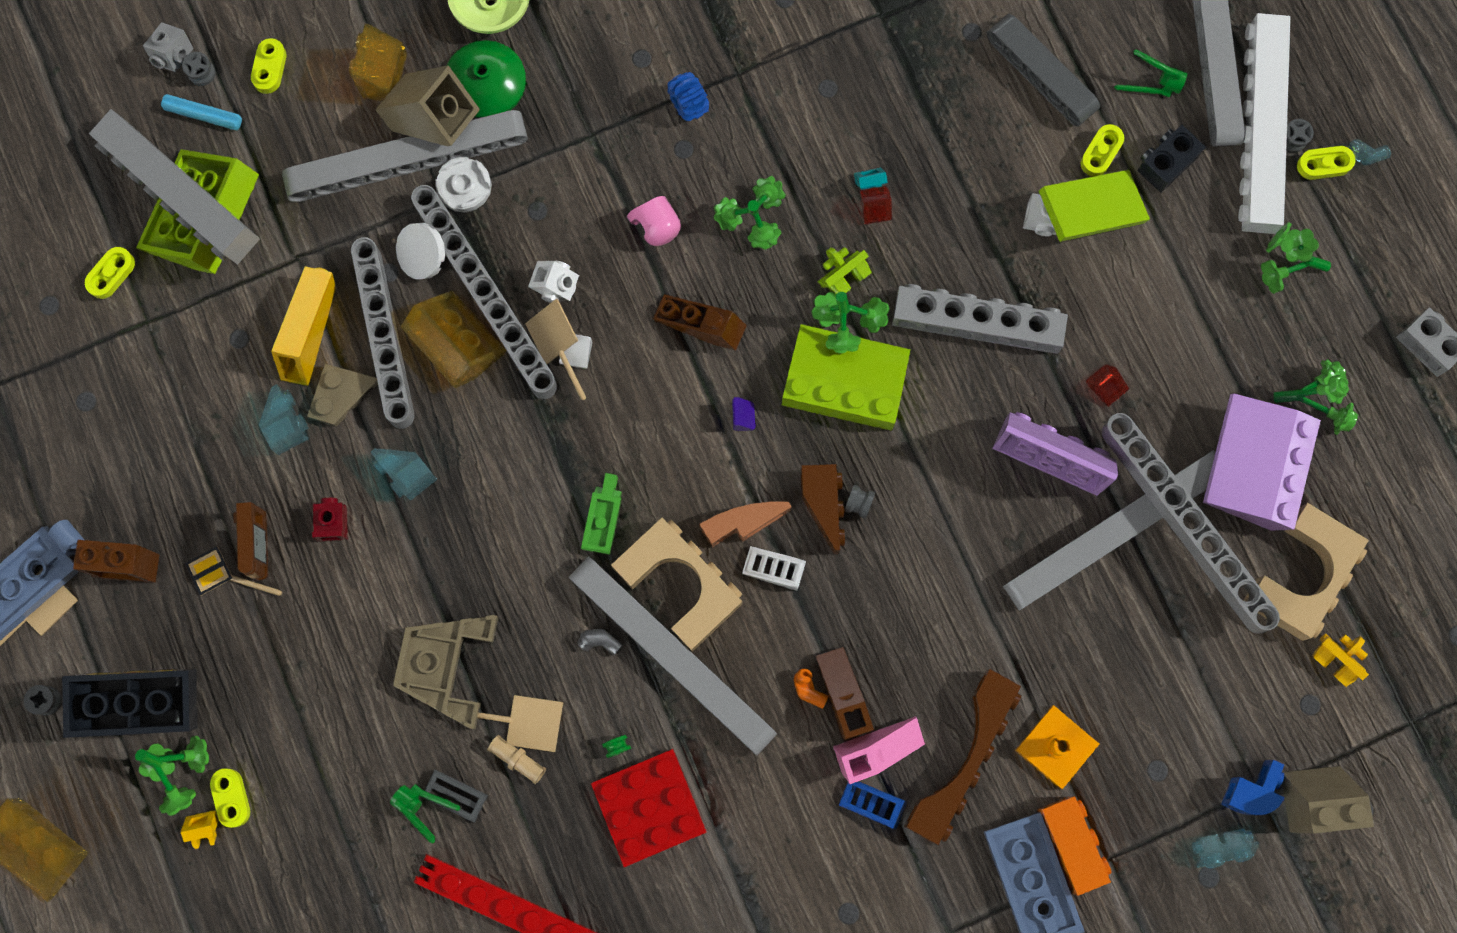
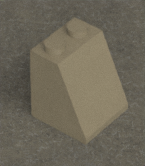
M449 66L405 74L376 108L377 113L392 132L444 146H452L480 110Z
M1340 766L1282 772L1284 773L1282 787L1290 832L1314 834L1374 827L1369 795Z

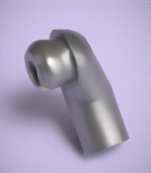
M605 629L585 630L580 634L578 646L584 651H589L594 646H603L613 656L623 646Z

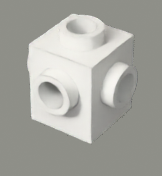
M1032 193L1027 204L1023 228L1033 230L1041 236L1056 235L1040 194Z
M537 261L528 287L542 294L541 298L551 303L555 299H558V301H570L576 290L579 275L569 270L570 266L564 262Z

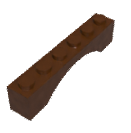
M991 669L985 671L972 696L975 710V730L972 745L965 762L957 774L945 786L933 794L917 800L904 825L905 828L935 845H939L940 841H947L953 829L950 822L954 814L959 816L966 805L967 800L963 797L967 789H973L980 778L981 773L977 772L982 761L988 762L995 748L991 746L992 741L996 735L999 737L1002 735L1008 724V721L1004 719L1009 709L1015 710L1022 695L1018 694L1021 688L1020 685Z

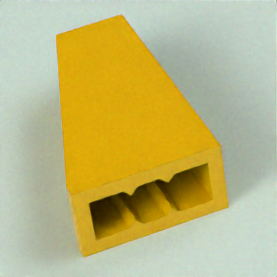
M304 267L271 352L280 379L283 381L305 386L309 385L336 289L333 274L326 269Z

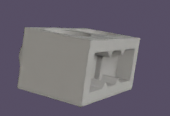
M1430 307L1419 314L1396 336L1437 377L1448 371L1457 362V331H1454L1445 322L1444 317L1440 313L1433 311ZM1421 326L1427 328L1429 336L1422 332ZM1442 345L1448 348L1450 355H1446L1443 352Z

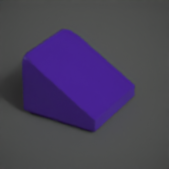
M734 397L732 399L733 430H755L754 403Z

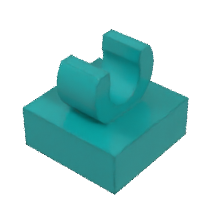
M881 167L854 173L855 184L861 189L862 196L866 200L869 199L868 192L872 187L877 188V193L880 197L884 196V188L881 184L888 182L886 172Z

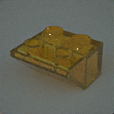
M365 24L363 32L357 36V54L355 59L352 58L350 61L349 74L363 98L383 101L401 79L407 52L401 41L372 25Z

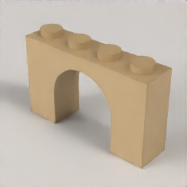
M1309 503L1299 508L1295 529L1285 530V532L1312 548L1319 555L1324 567V578L1320 588L1311 596H1302L1287 590L1266 576L1255 580L1278 610L1280 616L1278 626L1302 641L1312 637L1316 638L1324 627L1322 622L1326 613H1331L1339 601L1336 596L1341 588L1344 589L1350 583L1353 574L1350 572L1354 565H1358L1365 557L1367 550L1364 548L1369 541ZM1249 594L1246 595V597H1245V599H1244L1243 601H1245V602L1248 601V599H1249ZM1258 612V614H1260L1261 616H1263V617H1265V618L1267 619V617H1266V615H1265L1264 613Z
M661 518L611 566L632 590L656 567L665 563H682L695 571L702 585L700 598L696 605L671 628L672 632L693 652L742 605V600L740 599L742 593L733 583L730 582L728 585L724 583L720 578L722 572L711 561L708 564L700 557L702 551L692 541L686 543L681 538L680 534L683 532L672 520L667 523Z

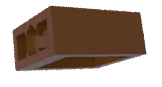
M77 540L73 569L96 578L156 583L160 554L137 544Z

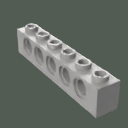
M906 284L905 286H899L892 326L1058 354L1064 345L1068 314L1060 313L1061 311L1056 308L1040 310L1034 309L1032 305L1027 303L1011 305L1005 304L1004 300L990 298L987 301L977 299V296L964 293L957 296L949 294L944 289L928 291L922 290L918 285ZM925 303L929 305L931 311L928 313L920 312L917 304ZM954 308L959 316L955 318L946 315L945 309ZM980 312L984 314L986 321L977 322L973 318V313ZM1008 317L1012 319L1014 326H1004L1001 318ZM1029 322L1039 323L1042 331H1033L1029 327Z

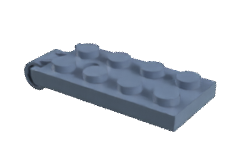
M61 520L51 528L48 526L41 527L0 563V641L79 572L73 569L74 561L70 557L76 553L77 540H84V538L68 520ZM42 565L43 571L41 574L35 575V568Z
M1041 812L984 831L1019 932L1085 933ZM1041 903L1048 905L1049 910L1045 915H1041L1038 912V906Z

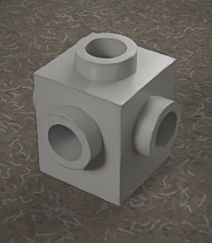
M162 22L143 45L151 64L159 69L165 68L173 72L177 71L185 56L194 49L184 30Z

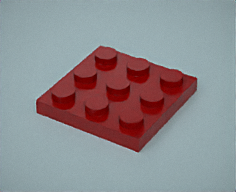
M674 749L591 783L623 867L707 833Z

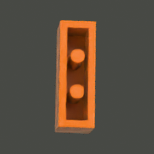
M1069 796L1037 809L1042 814L1072 895L1079 896L1111 883L1108 876L1111 874V868L1106 858L1099 855L1096 847L1099 845V840L1093 828L1089 829L1084 818L1088 815L1082 801H1077L1075 796Z

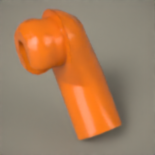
M800 669L794 675V685L798 697L823 709L828 695L815 690L810 670Z

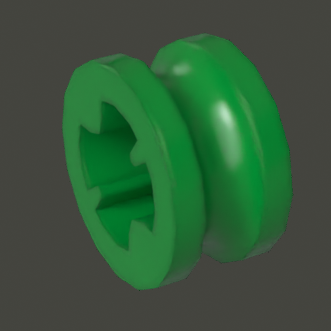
M627 735L617 737L602 744V747L608 751L606 754L607 758L632 749L630 745L626 744Z

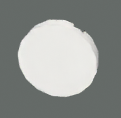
M458 157L449 160L441 167L435 186L439 198L446 207L458 212H469L476 210L486 202L491 192L492 183L487 169L481 162L469 159V157Z
M427 223L409 224L402 229L397 238V260L401 269L408 276L414 279L432 278L439 273L441 262H444L445 247L440 233L436 229H432Z

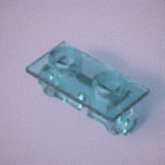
M1244 828L1223 833L1222 836L1225 844H1221L1218 834L1197 838L1196 842H1192L1194 854H1200L1196 867L1206 866L1212 869L1230 860H1236V862L1247 861L1255 855L1259 842H1254L1252 831H1246Z

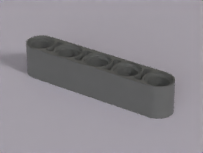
M1011 14L1005 15L987 31L986 35L990 43L1071 124L1079 127L1100 108V103L1095 95L1015 16Z

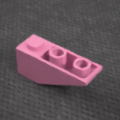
M915 716L833 747L843 776L849 784L879 774L925 745L917 717Z

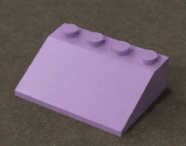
M1230 394L1203 503L1271 531L1294 530L1321 420L1295 409L1238 394Z
M1010 412L992 448L1096 496L1111 485L1118 476L1117 461L1110 457L1109 452L1100 448H1094L1093 450L1084 446V442L1079 438L1073 436L1064 437L1058 434L1057 429L1046 424L1041 426L1031 422L1029 416L1019 412L1015 414Z

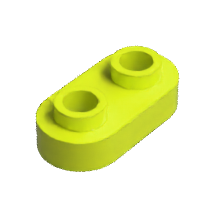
M265 39L258 45L252 68L251 81L255 88L264 94L273 93L279 88L285 66L286 50L281 42L276 39ZM274 49L271 54H266L267 50ZM263 74H269L266 79H260Z
M1108 124L1098 130L1081 159V168L1087 175L1094 177L1103 175L1107 171L1124 142V134L1119 127ZM1104 139H1110L1112 141V144H1106L1104 142ZM1090 161H1096L1099 166L1093 167Z
M1345 146L1308 150L1299 158L1297 170L1302 177L1309 180L1343 176L1355 165V155ZM1334 160L1340 161L1341 166H1337ZM1307 163L1312 164L1314 170L1309 169Z
M114 247L108 250L86 276L85 288L87 291L99 299L110 297L133 271L135 260L132 254L122 247ZM119 261H125L122 267H117ZM102 282H106V286L103 289H99V285Z
M218 770L210 781L218 819L226 827H240L247 822L250 816V807L243 779L236 770ZM224 778H227L229 781V786L226 789L221 787V781ZM231 807L236 809V816L234 818H230L228 815V810Z

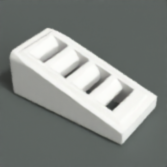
M750 546L742 574L797 591L806 561ZM756 555L762 557L758 571L752 570ZM767 558L773 560L769 574L763 573ZM778 562L784 563L780 577L774 576ZM789 565L795 566L791 580L786 579Z

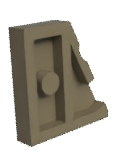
M325 364L307 417L310 420L337 427L346 418L347 413L355 409L361 402L360 399L372 387L375 388L378 385L377 378Z

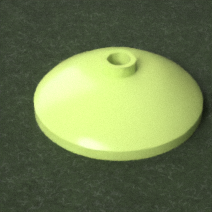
M448 0V4L453 16L462 26L477 33L493 34L514 26L525 14L529 0H493L495 4L491 6L487 5L491 0Z

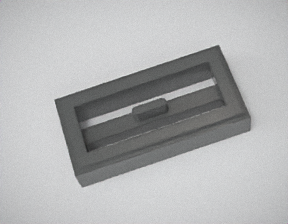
M434 770L424 790L430 793L433 788L474 808L471 814L461 808L459 811H455L437 804L472 822H476L479 812H481L483 804L489 796L438 770ZM437 778L478 797L477 803L435 783Z

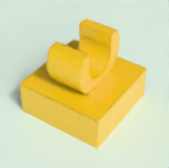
M216 811L187 816L181 829L183 841H191L195 849L199 848L200 839L208 838L210 845H214L217 837L215 830L219 821Z

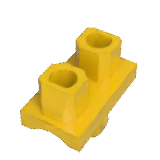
M1326 633L1320 638L1322 644L1318 646L1313 657L1323 667H1327L1336 657L1344 664L1333 675L1345 687L1358 678L1363 681L1369 675L1366 669L1352 657L1355 654L1362 661L1368 656L1361 649L1365 643L1361 636L1352 640L1344 634L1339 641L1346 646L1345 649L1339 646Z

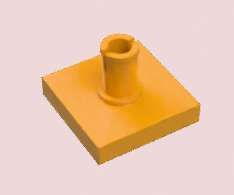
M1052 705L1015 751L1059 789H1063L1098 747L1099 743L1057 707Z

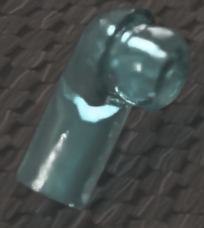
M1359 139L1351 141L1348 145V148L1354 153L1355 159L1363 165H1371L1391 157V151L1387 145L1373 149Z

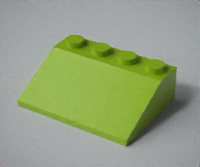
M180 149L175 164L237 219H240L259 174L237 158ZM159 197L136 248L197 271L216 274L222 260L211 251L213 245L209 243L206 246L193 235L197 230L194 228L188 230L176 219L179 217V214L175 213L172 215L160 205L163 200Z
M801 324L785 385L782 406L892 431L896 422L911 349L861 338L857 351L836 353L834 349L826 348V341L829 335L838 334L837 332Z

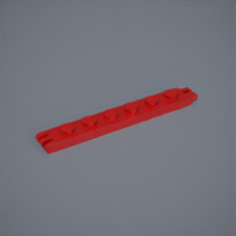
M429 854L425 855L424 860L434 864L433 868L430 869L421 865L418 870L428 875V879L425 880L422 877L416 876L413 881L426 889L521 933H598Z

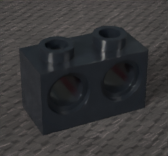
M1183 125L1175 131L1169 129L1159 140L1162 144L1156 149L1150 147L1140 158L1142 164L1137 171L1160 193L1197 160L1206 148ZM1174 144L1182 146L1184 152L1176 150ZM1159 162L1163 164L1165 170L1158 169L1154 163Z

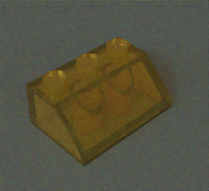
M453 291L415 304L401 325V328L410 339L414 341L454 388L476 379L506 352Z
M7 798L0 807V864L45 901L50 902L87 856L88 852L23 799Z

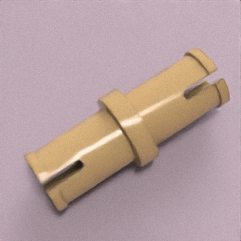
M499 735L493 739L487 751L507 763V767L510 770H517L534 784L539 782L546 771L545 767L529 758L525 750L522 748L518 750Z

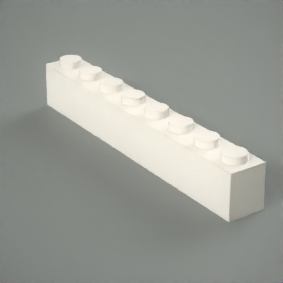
M1257 13L1253 21L1247 24L1245 39L1249 40V49L1246 50L1244 64L1248 66V74H1246L1243 83V90L1247 91V100L1244 101L1242 109L1243 117H1246V126H1244L1245 135L1243 141L1245 143V152L1242 153L1240 167L1244 169V178H1242L1239 188L1240 195H1243V205L1240 206L1238 219L1242 222V231L1276 234L1284 225L1290 16Z

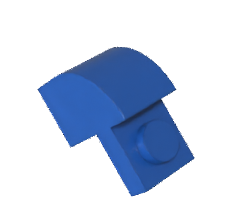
M1264 760L1255 784L1241 777H1232L1221 805L1245 815H1265L1273 812L1282 804L1285 798L1274 793V790L1278 789L1283 782L1284 773H1282L1284 764L1275 760Z

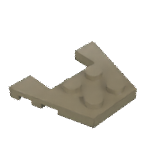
M490 615L481 618H469L454 622L405 628L393 686L464 726L476 729L481 703L451 698L463 638L493 643L498 616Z

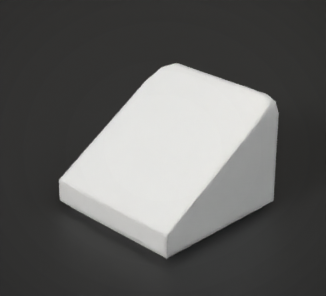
M576 335L578 341L564 351V354L571 367L587 369L592 339L588 336ZM560 358L559 364L564 365Z

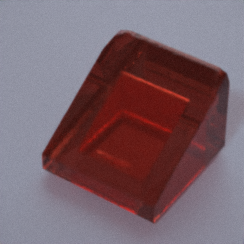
M887 186L861 190L864 224L892 220V199Z
M1107 364L1086 380L1088 386L1108 407L1129 390L1118 369Z

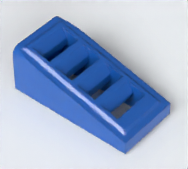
M858 781L852 784L847 783L839 806L890 828L897 829L907 801ZM858 787L862 790L856 805H852L850 803ZM868 792L873 795L867 810H864L862 807ZM879 797L884 798L878 815L874 814L873 812ZM890 803H896L890 819H886L885 815Z

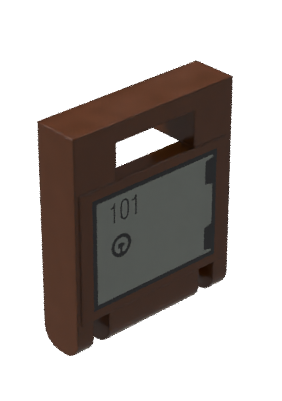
M252 502L236 503V512L233 513L234 523H237L238 570L252 579L265 580L268 577L266 511Z

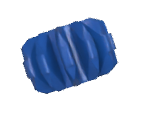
M691 72L679 74L668 82L667 92L670 95V100L678 114L685 121L698 119L709 111L707 94L694 74Z

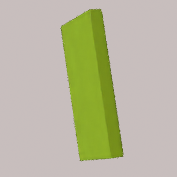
M1129 170L1048 185L1039 190L1060 242L1145 224L1150 220Z

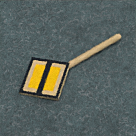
M218 546L185 563L200 596L228 581L277 596L282 594L278 589L233 576Z

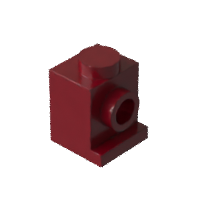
M322 498L321 504H313L314 532H312V538L318 542L348 540L347 506L342 502L338 503V498ZM326 513H332V519L329 522H324V515Z

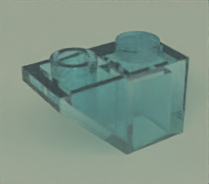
M276 384L271 387L259 427L271 450L280 455L308 440L309 438L305 430L309 428L301 414L296 415L292 407L296 405V402L288 389L284 391Z
M376 448L371 451V454L376 459L372 464L382 476L387 473L391 477L393 482L389 485L399 497L405 495L411 501L437 480L435 475L415 452Z

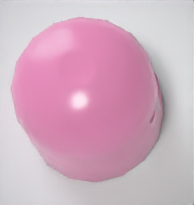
M665 196L656 197L636 207L627 215L631 224H642L645 230L644 239L653 246H662L669 243L680 231V220Z

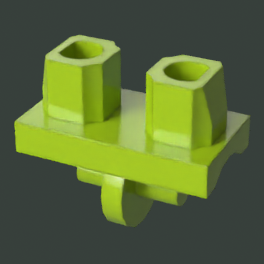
M830 247L826 251L829 259L822 265L827 271L833 266L835 268L818 280V283L822 288H829L835 294L838 292L847 293L851 287L844 276L851 272L857 281L865 279L872 273L868 263L865 261L869 256L865 250L861 252L855 251L843 260L849 254L848 250L843 247L837 252L834 248Z

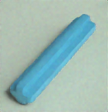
M164 95L161 101V107L165 111L232 130H239L242 123V118L239 114L172 95Z

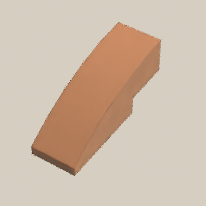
M763 502L733 508L699 524L700 530L712 548L735 533L738 534L743 542L789 513L792 506L789 502Z

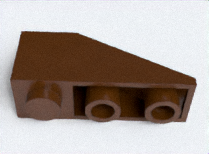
M665 294L653 318L654 321L700 340L735 351L747 326L733 311Z
M836 464L802 465V500L832 552L839 554L840 546H845L844 529H839V518H844L843 501H838V490L842 489V472H837Z
M844 647L817 655L816 659L843 740L873 731L874 728Z

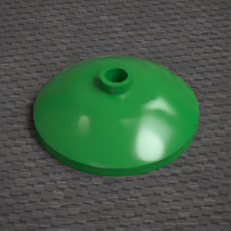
M489 40L469 43L460 48L447 63V66L451 68L480 110L474 116L476 119L512 110L524 94L526 73L523 63L511 48L502 43ZM481 69L487 70L483 75L478 74V71Z

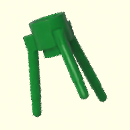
M1136 49L1133 51L1134 55L1163 71L1159 79V84L1163 85V88L1132 85L1114 86L1115 90L1161 94L1170 97L1172 92L1177 94L1181 92L1187 78V73L1169 67Z
M416 784L411 789L403 785L395 792L390 800V804L401 812L431 844L435 843V836L415 815L422 805L419 797L455 811H459L460 806L426 792Z

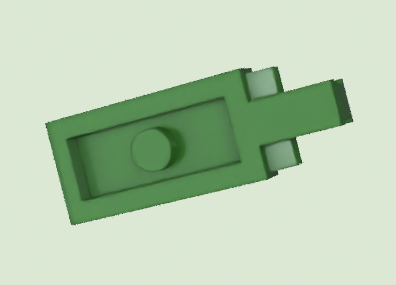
M606 473L603 488L596 487L595 493H592L581 546L582 550L606 555L611 553L622 501V491L616 490L617 475Z

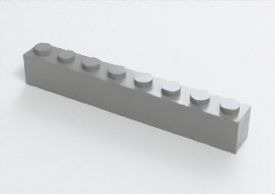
M112 109L108 111L89 133L97 141L95 145L97 149L107 157L112 154L114 157L111 161L121 170L129 169L128 177L140 186L144 183L146 186L143 190L156 201L160 197L163 200L160 205L170 214L178 213L179 217L176 220L188 230L192 228L197 230L193 235L206 246L211 243L213 245L211 251L221 260L225 261L229 258L238 265L260 240L247 226Z

